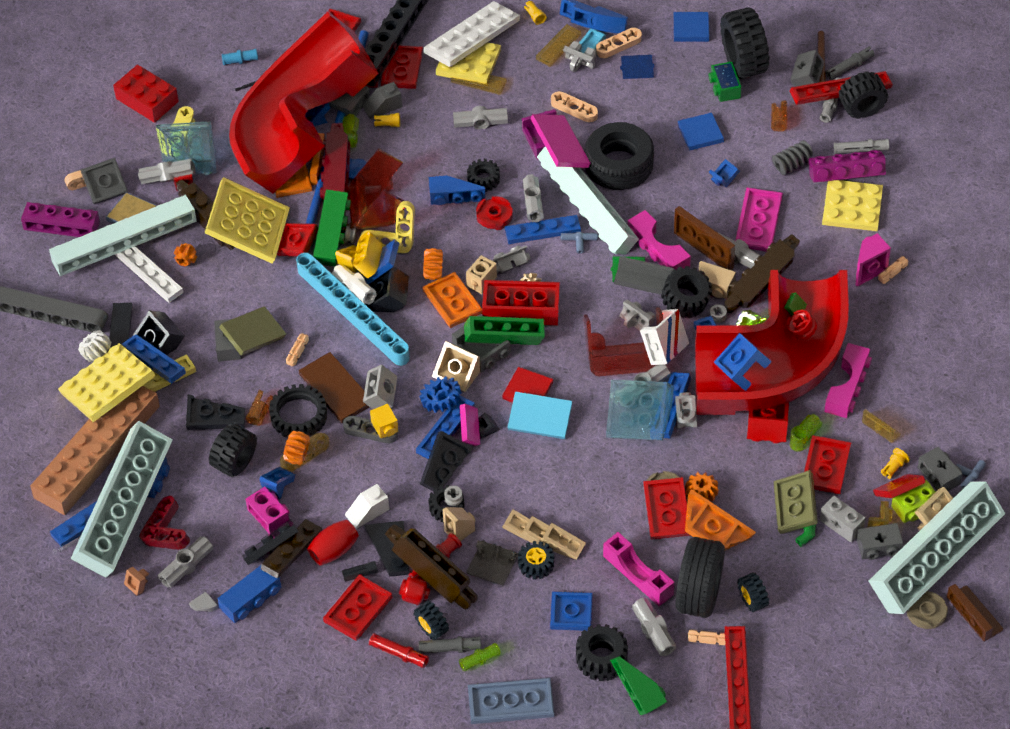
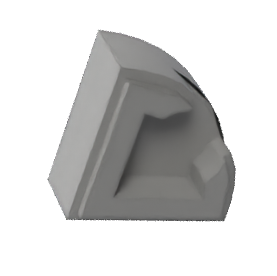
M206 592L189 603L190 607L195 611L212 612L218 609V605Z

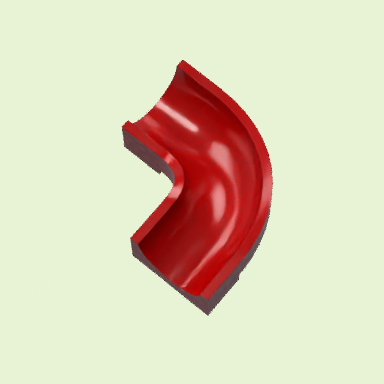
M771 270L768 283V320L756 325L697 326L695 337L696 415H735L736 411L758 410L778 406L808 393L824 380L840 355L846 334L849 310L847 270H839L836 275L817 281L791 280L781 276L778 270ZM796 292L807 304L805 310L817 322L816 332L806 340H797L786 325L788 318L792 316L784 307L791 293ZM739 333L772 361L767 368L755 362L743 376L751 382V386L746 391L730 379L714 363Z

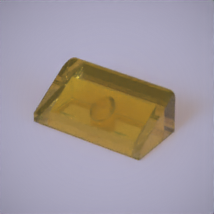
M863 410L862 423L889 442L893 443L901 435V433L868 410Z

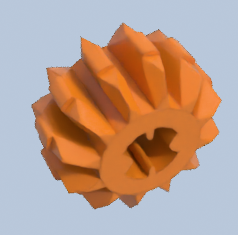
M431 248L424 251L423 276L425 279L435 280L442 277V250Z
M292 431L286 441L283 452L284 460L294 465H301L305 461L309 450L310 436L304 432Z
M698 472L696 476L690 475L689 481L685 483L686 497H688L692 489L707 500L714 502L719 492L717 480H714L713 475L707 476L706 472L703 475H700Z

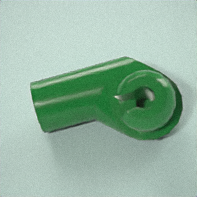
M816 524L804 527V533L795 539L800 547L815 537Z

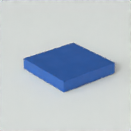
M674 12V42H709L708 12Z
M712 112L678 121V127L689 151L724 142V137Z
M394 239L382 248L377 271L369 278L364 276L366 284H370L394 267L399 247L398 241Z
M552 591L550 629L588 631V627L591 626L593 593Z

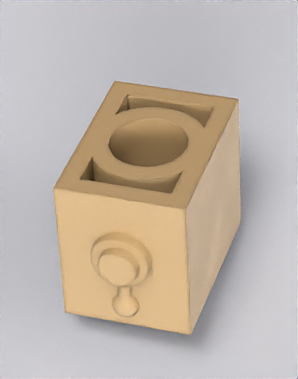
M482 255L466 272L467 287L480 294H483L484 280H495L497 278L496 263Z

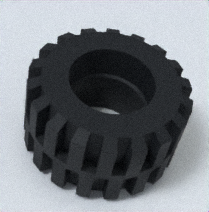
M868 71L851 76L839 90V98L850 117H855L856 119L866 118L879 112L885 106L884 104L887 103V98L889 97L879 75L874 72L869 73Z
M685 266L684 269L678 267L677 271L674 269L668 275L662 289L661 299H663V305H667V310L678 309L681 318H684V316L692 318L693 314L695 317L698 316L700 312L705 310L712 294V284L708 282V276H704L702 271L698 272L695 267L693 269H690L689 266ZM679 289H688L692 291L695 296H686L679 291Z
M236 423L227 425L212 444L209 453V464L229 477L239 475L250 463L257 446L256 435Z
M596 624V627L590 626L588 631L583 630L581 636H578L576 663L579 670H583V675L588 676L589 674L590 679L595 680L596 677L599 678V681H603V678H607V681L612 680L613 675L615 678L618 677L610 660L620 656L627 661L628 645L624 634L621 631L617 632L618 628L616 627L609 628L610 625L607 624L605 626ZM597 648H606L612 653L605 657H599L594 655L592 651Z

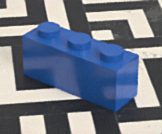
M260 565L217 598L219 609L234 623L245 619L250 611L254 608H259L267 598L276 595L280 591V588H282L280 577L277 579L261 570Z

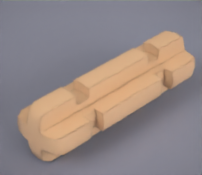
M904 256L898 258L897 261L878 275V280L882 284H886L901 271V268L904 269L908 266V259Z
M299 334L289 352L290 354L286 358L287 365H296L297 359L300 358L305 349L304 345H307L309 341L307 334Z
M691 629L688 632V641L696 642L698 640L699 643L716 644L717 642L719 645H725V633L697 632V630Z

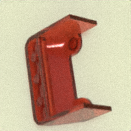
M381 149L375 152L348 187V199L351 200V225L357 229L393 225L396 222L397 208L404 201L389 193L393 188L392 176L403 162Z
M656 307L657 326L663 321V313L660 307ZM587 314L584 315L589 367L594 375L608 376L647 372L656 366L650 363L644 341L642 343L605 346L603 335L598 332L591 333L590 319Z

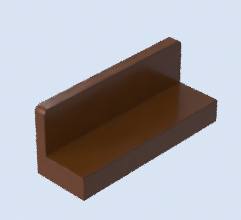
M953 584L948 588L947 599L984 642L1003 631L1000 623L967 585L959 589L956 584Z

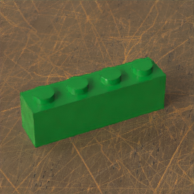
M326 189L313 255L322 265L336 267L337 259L335 253L339 250L340 244H344L345 233L342 232L343 227H347L348 224L346 211H350L351 200H348L347 192Z
M469 316L464 324L465 342L502 344L508 340L510 344L539 345L545 337L544 319Z

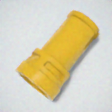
M533 1L526 2L527 6L524 5V9L531 15L533 22L536 25L544 23L547 19L546 14L538 9Z
M400 113L374 115L375 127H400Z

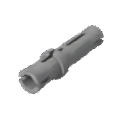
M839 98L824 101L823 111L820 115L821 121L825 123L831 121L833 112L837 109Z
M868 139V141L833 143L834 154L869 152L871 150L889 151V140Z

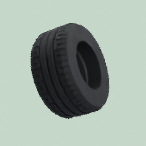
M626 122L608 123L592 132L586 141L585 154L590 161L586 171L589 177L602 187L612 190L631 189L647 180L653 170V141L643 129L634 124ZM615 151L630 153L633 157L626 160H613L606 157V155Z
M693 537L688 540L676 591L675 608L680 613H687V615L700 616L702 618L712 615L718 596L725 555V546L720 541Z

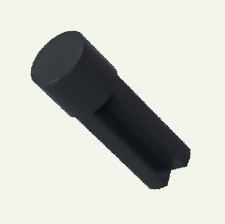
M375 561L344 569L342 570V575L346 582L356 579L358 575L367 576L377 573L378 570Z

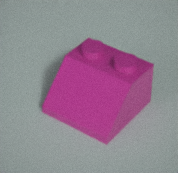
M878 233L868 236L862 241L855 281L857 287L877 277L888 268L891 247Z

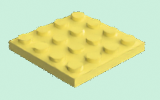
M223 177L217 191L205 234L273 263L277 255L290 207Z
M119 343L111 347L107 354L95 359L87 368L80 370L72 379L64 382L58 390L92 422H95L156 375L147 365Z

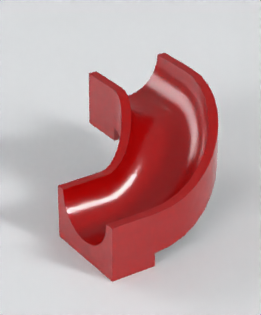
M330 12L324 14L254 83L239 103L230 124V145L245 176L272 194L325 146L313 123L306 119V112L314 107L331 102L346 92L354 97L379 74L355 32Z

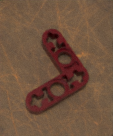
M166 496L161 499L141 530L139 537L146 546L181 550L190 543V538L184 530L166 528L179 508V504L173 496Z

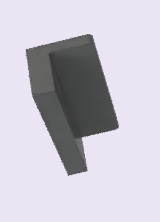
M620 256L614 284L662 294L665 281L674 268Z

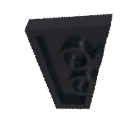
M187 395V430L224 429L231 423H236L245 428V408L227 403L217 404L211 402L210 399L204 398L201 400L194 398L193 395Z
M443 431L438 432L420 485L431 491L435 488L439 490V486H444L453 475L452 473L462 464L463 459L473 450V447Z
M289 519L274 532L263 537L257 545L248 547L244 551L245 554L242 555L247 565H250L297 533V528Z
M404 521L364 525V529L380 556V560L389 577L408 575V564L391 550L394 544L385 535L393 524H396L405 531Z

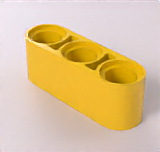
M369 231L364 233L358 240L353 266L366 278L371 277L377 271L383 246Z

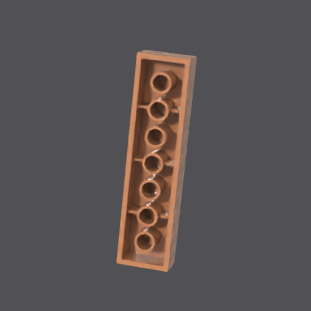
M141 386L95 422L89 419L30 485L34 499L66 515L119 454L130 429L138 421L145 424L160 407L157 393Z

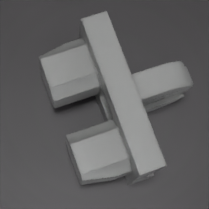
M573 41L569 47H564L563 52H565V58L571 60L570 70L576 72L581 65L594 69L596 50L588 47L585 53L580 52L582 45Z
M625 300L623 302V310L619 316L625 320L624 326L627 328L634 326L640 331L643 327H650L654 323L655 314L651 311L644 312L641 304L637 301L632 303L629 300Z
M690 392L680 393L679 396H675L678 428L686 426L697 427L695 395H691Z

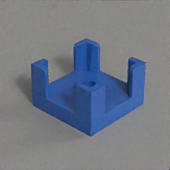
M741 333L736 336L714 361L730 379L745 391L751 386V382L743 376L755 362H758L764 368H767L772 362Z

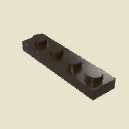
M305 519L297 527L298 532L282 542L262 563L261 570L278 579L308 548L312 540L322 531V527Z

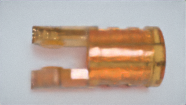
M786 100L781 101V108H778L776 103L771 104V129L773 131L783 132L787 129L788 104Z
M260 389L246 416V420L250 424L257 426L262 425L263 419L269 410L270 401L273 400V396L270 395L266 403L261 401L260 399L264 391Z

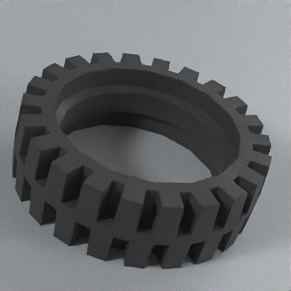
M293 384L291 389L286 386L284 387V392L280 389L277 392L278 395L275 394L269 406L270 420L276 432L281 433L284 437L287 435L289 437L292 431L304 432L308 436L309 434L315 435L316 430L320 431L327 420V406L322 393H318V390L316 388L312 389L310 385L304 388V384H299L297 388L296 384ZM304 399L315 404L317 408L316 415L310 421L302 424L285 422L279 414L281 407L293 400Z

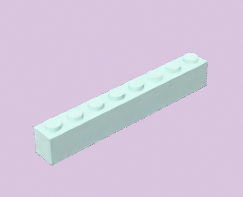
M544 147L537 156L541 161V166L550 172V177L558 182L560 189L570 197V202L580 209L579 213L588 219L589 225L593 229L597 230L600 239L609 245V250L614 254L626 255L639 238L581 168L556 167L547 148Z
M186 195L175 198L49 249L51 261L59 275L63 276L197 222L195 209Z

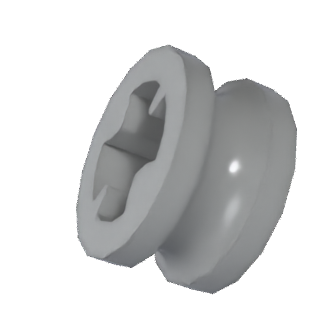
M347 226L344 243L350 241L351 244H354L356 236L355 227L350 229Z
M719 304L710 308V316H712L714 322L721 323L725 321L727 316L726 308Z
M449 486L444 492L445 502L450 506L460 504L463 499L460 487ZM451 494H455L456 497L451 498Z

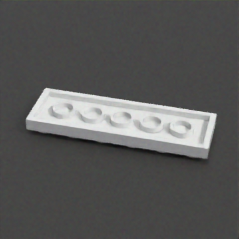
M493 1L426 45L424 53L451 67L520 21V15Z

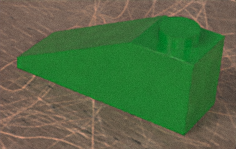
M620 656L610 660L640 715L647 714L667 702L665 691L652 679Z

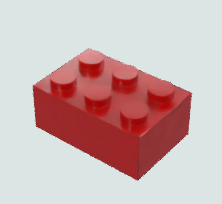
M138 64L113 85L117 100L154 123L179 102L177 88Z

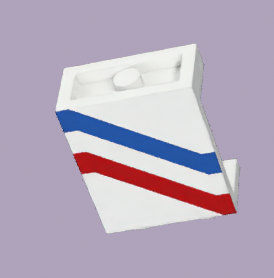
M678 309L662 310L663 321L658 326L643 327L640 330L651 365L668 364L689 344Z

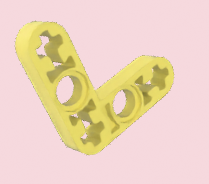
M403 201L399 204L396 211V233L365 230L361 236L369 231L375 237H378L381 243L382 238H388L390 241L395 239L399 242L397 253L409 252L414 240V205L409 201ZM404 207L407 208L408 211L406 218H403L405 214V211L403 210ZM405 223L410 227V230L404 231L400 225ZM404 237H406V239H405V244H407L406 247H404V246H403V243H402Z

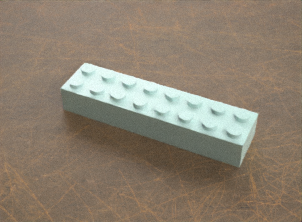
M140 421L130 429L72 554V560L105 578L114 571L173 439Z
M970 482L869 580L870 585L888 613L904 614L1005 515L1004 510L987 482Z

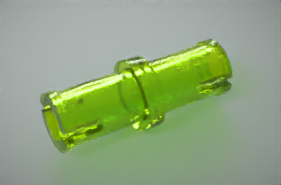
M493 643L484 649H477L473 654L459 659V665L465 672L476 665H483L487 660L501 655V650L497 643Z

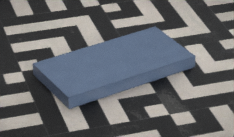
M551 678L468 685L471 724L554 717Z

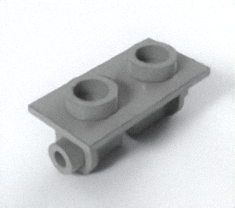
M520 245L510 250L511 252L506 254L504 252L496 254L492 261L496 263L497 273L513 269L512 261L516 267L528 263V260H531L529 253L525 254L527 245L523 247Z

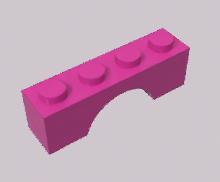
M646 210L628 220V226L639 238L637 242L640 248L646 250L654 262L657 261L660 265L674 268L676 271L678 267L683 269L685 266L690 267L691 256L680 245H664L654 238L657 221Z
M851 343L847 344L842 357L841 368L848 373L850 380L840 386H831L825 402L824 412L847 418L849 412L853 413L856 403L853 400L855 397H859L861 391L859 384L860 382L864 383L867 374L865 368H869L872 357H869V348Z
M619 532L603 543V557L656 605L660 607L674 595V581L662 570L653 571L639 559L632 544Z

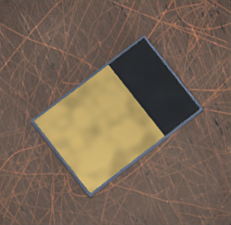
M126 192L108 213L106 221L114 224L154 208L157 205Z

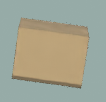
M445 341L432 377L436 379L440 377L441 380L445 376H447L448 380L454 378V381H458L461 390L466 392L480 373V356Z

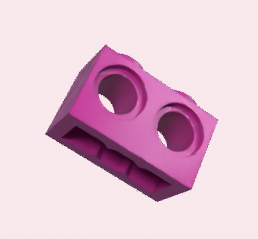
M265 486L245 499L247 510L269 534L289 520L288 515L290 512L286 505H281L273 491L269 492Z

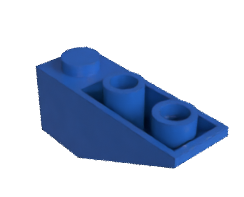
M447 175L428 177L431 205L459 204L470 201L479 202L485 199V187Z

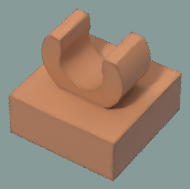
M131 567L126 571L124 585L138 596L144 592L145 583L148 582L145 577L149 573L145 569L137 571L134 567Z

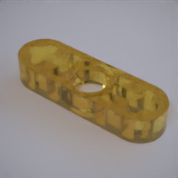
M316 433L310 437V453L305 457V461L301 465L286 463L282 455L280 458L281 468L293 472L326 451L330 446L328 435Z

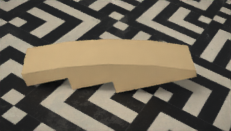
M512 509L502 528L531 543L536 541V544L542 541L543 546L547 543L549 549L552 548L554 552L576 560L586 542L553 523L547 525L533 516L529 519Z

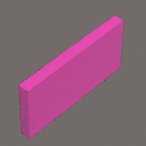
M532 114L531 121L556 167H589L590 161L564 115Z
M746 188L736 240L744 241L749 249L766 251L774 241L783 193Z

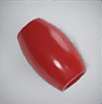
M345 519L333 523L322 530L312 540L307 550L312 559L322 566L339 559L347 553L359 535L355 527Z

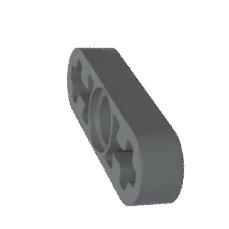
M348 416L343 421L344 432L348 435L388 444L395 442L398 438V432L382 439L376 430L373 433H367L365 431L366 428L374 427L370 419Z

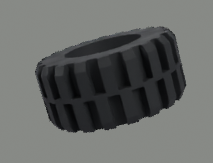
M750 7L725 13L720 23L722 44L727 61H732L737 77L743 79L766 72L770 64L769 47L759 15Z

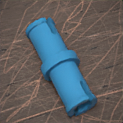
M257 49L237 50L234 53L222 54L223 65L238 62L243 64L244 61L258 60Z

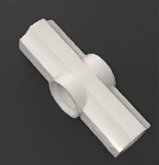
M340 264L334 267V271L331 274L359 300L368 305L374 302L377 296L376 291L366 284L360 273L354 274L346 266H341Z

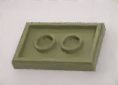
M265 306L221 323L219 327L241 356L281 340L286 336L285 331Z
M810 470L773 481L777 525L780 534L818 523L813 473Z

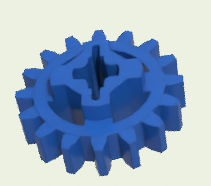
M447 376L442 380L440 377H437V381L430 380L431 384H425V389L420 390L421 395L419 397L421 403L429 412L432 409L434 413H437L438 410L444 412L445 408L450 410L452 404L457 405L456 400H461L460 394H462L458 381H454V378L448 380Z

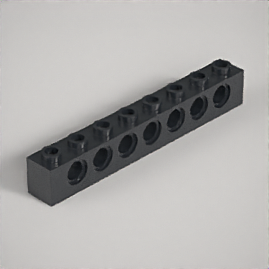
M396 0L395 5L390 8L388 16L383 19L379 30H376L372 41H369L365 50L379 73L367 84L368 86L375 87L397 52L399 45L402 44L429 0Z

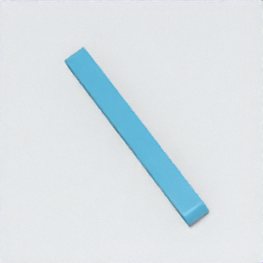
M301 253L297 256V269L301 277L392 362L399 366L409 362V346L311 254Z

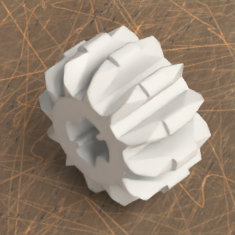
M101 330L93 331L86 338H83V342L79 344L78 350L86 360L93 362L98 357L107 354L112 342Z

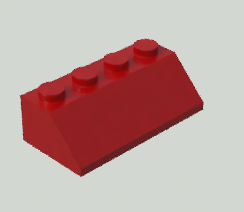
M484 280L482 316L544 319V325H558L560 282Z

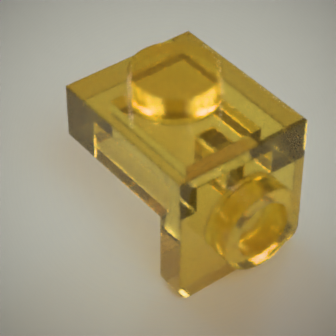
M881 501L879 517H869L867 528L888 525L889 521L892 522L893 510L889 509V501Z

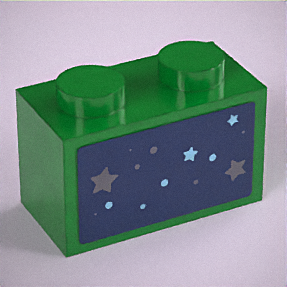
M732 61L711 65V73L708 74L709 81L714 84L713 92L715 96H718L719 101L740 99L741 85Z

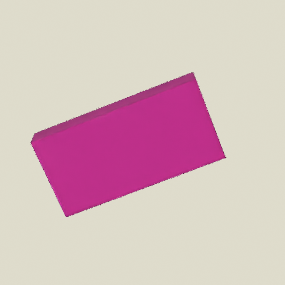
M467 404L460 405L462 442L478 446L480 445L478 408Z

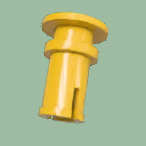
M895 448L890 456V461L881 470V474L885 477L889 475L887 478L891 479L899 467H903L904 463L910 461L909 456L903 450Z

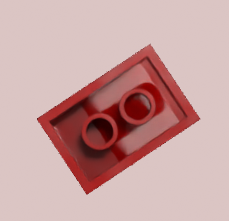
M789 402L770 408L749 410L747 439L755 442L762 440L773 443L786 442Z

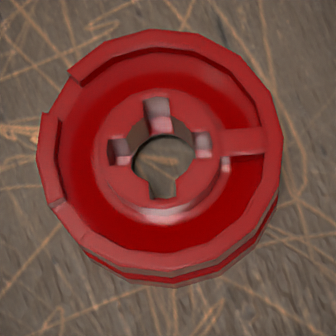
M806 310L795 311L794 315L787 320L788 330L797 340H806L817 330L816 320Z

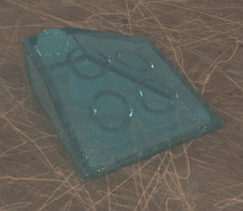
M211 121L156 125L162 162L192 159L195 165V173L206 175L217 173V156Z
M611 380L606 438L663 441L672 408L674 386L668 382Z

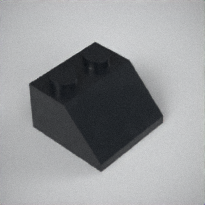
M396 267L391 268L368 284L376 291L377 296L373 303L370 305L365 303V305L372 312L394 313L402 309L407 303L409 276Z
M151 310L147 312L133 336L137 334L165 355L176 350L185 337L165 312Z

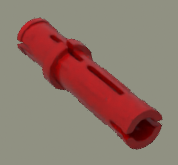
M373 633V636L370 637V646L401 658L403 662H410L421 668H425L428 664L429 656L413 650L410 646L405 647L376 633Z

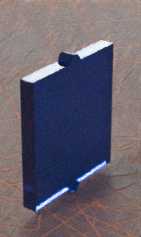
M652 55L621 56L622 65L620 69L622 70L623 79L654 78Z

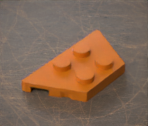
M690 490L687 502L686 533L692 537L720 541L725 546V550L754 536L756 533L754 530L694 490Z

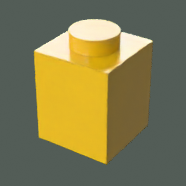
M388 404L370 410L371 422L381 439L399 432L398 420Z

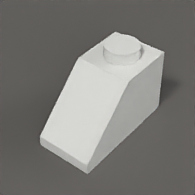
M376 484L360 493L345 516L357 529L389 510L388 496Z

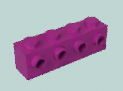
M881 150L817 156L809 158V175L813 182L886 175L885 156Z
M27 202L21 217L24 230L81 237L98 230L100 225L98 211Z

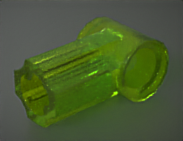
M348 114L343 119L344 132L348 135L351 148H356L359 118L353 114Z
M808 414L799 426L792 428L789 442L792 450L800 452L806 449L812 435H815L822 427V422L818 416Z

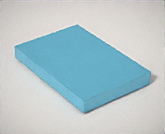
M515 392L508 430L565 439L573 402Z

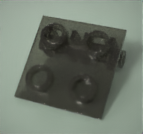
M485 540L478 541L476 545L478 549L466 573L504 586L518 557V553L513 552L512 549L508 550L500 545L497 546V544L487 543Z

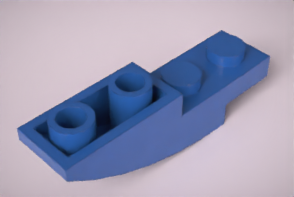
M561 0L560 15L570 18L574 24L618 34L626 30L628 17L600 6L594 8L576 0Z

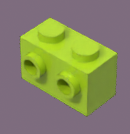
M925 480L924 484L892 498L891 507L903 523L916 521L919 517L915 514V511L936 491Z

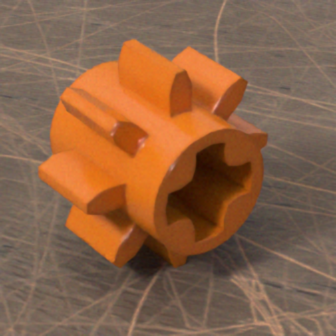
M181 244L174 251V259L181 266L194 264L198 257L195 255L197 251H195L194 246L191 244Z

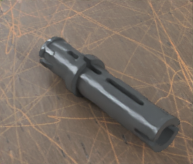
M868 46L859 53H853L850 58L826 70V76H831L829 79L833 80L855 66H861L864 61L874 57L873 49L870 50L871 47Z
M458 636L454 639L419 641V653L421 654L449 651L463 653L466 650H481L480 636L472 638Z

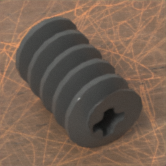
M805 140L794 144V146H790L788 149L772 155V162L782 175H786L787 171L792 172L793 168L798 169L799 165L804 166L805 162L809 163V158L813 155L812 148Z

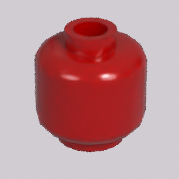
M409 576L407 579H403L399 595H401L402 600L405 602L420 605L423 600L427 601L430 589L427 588L425 580Z

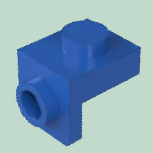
M725 159L715 171L710 170L709 174L712 176L711 180L717 186L722 184L724 187H727L740 170Z

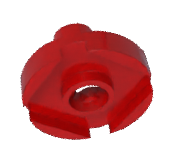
M493 196L492 199L488 200L486 198L481 200L476 207L477 222L489 229L502 230L513 218L510 202L499 196ZM495 211H498V214H491V213H490V212H493V213H494Z

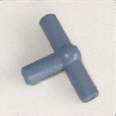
M582 232L561 233L560 239L575 240L576 251L581 254L584 252L583 240H598V234Z
M979 460L972 470L956 464L961 469L962 474L967 476L961 484L962 489L970 482L978 479L979 473L986 465L983 460Z

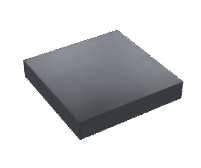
M115 158L80 170L93 204L128 192Z

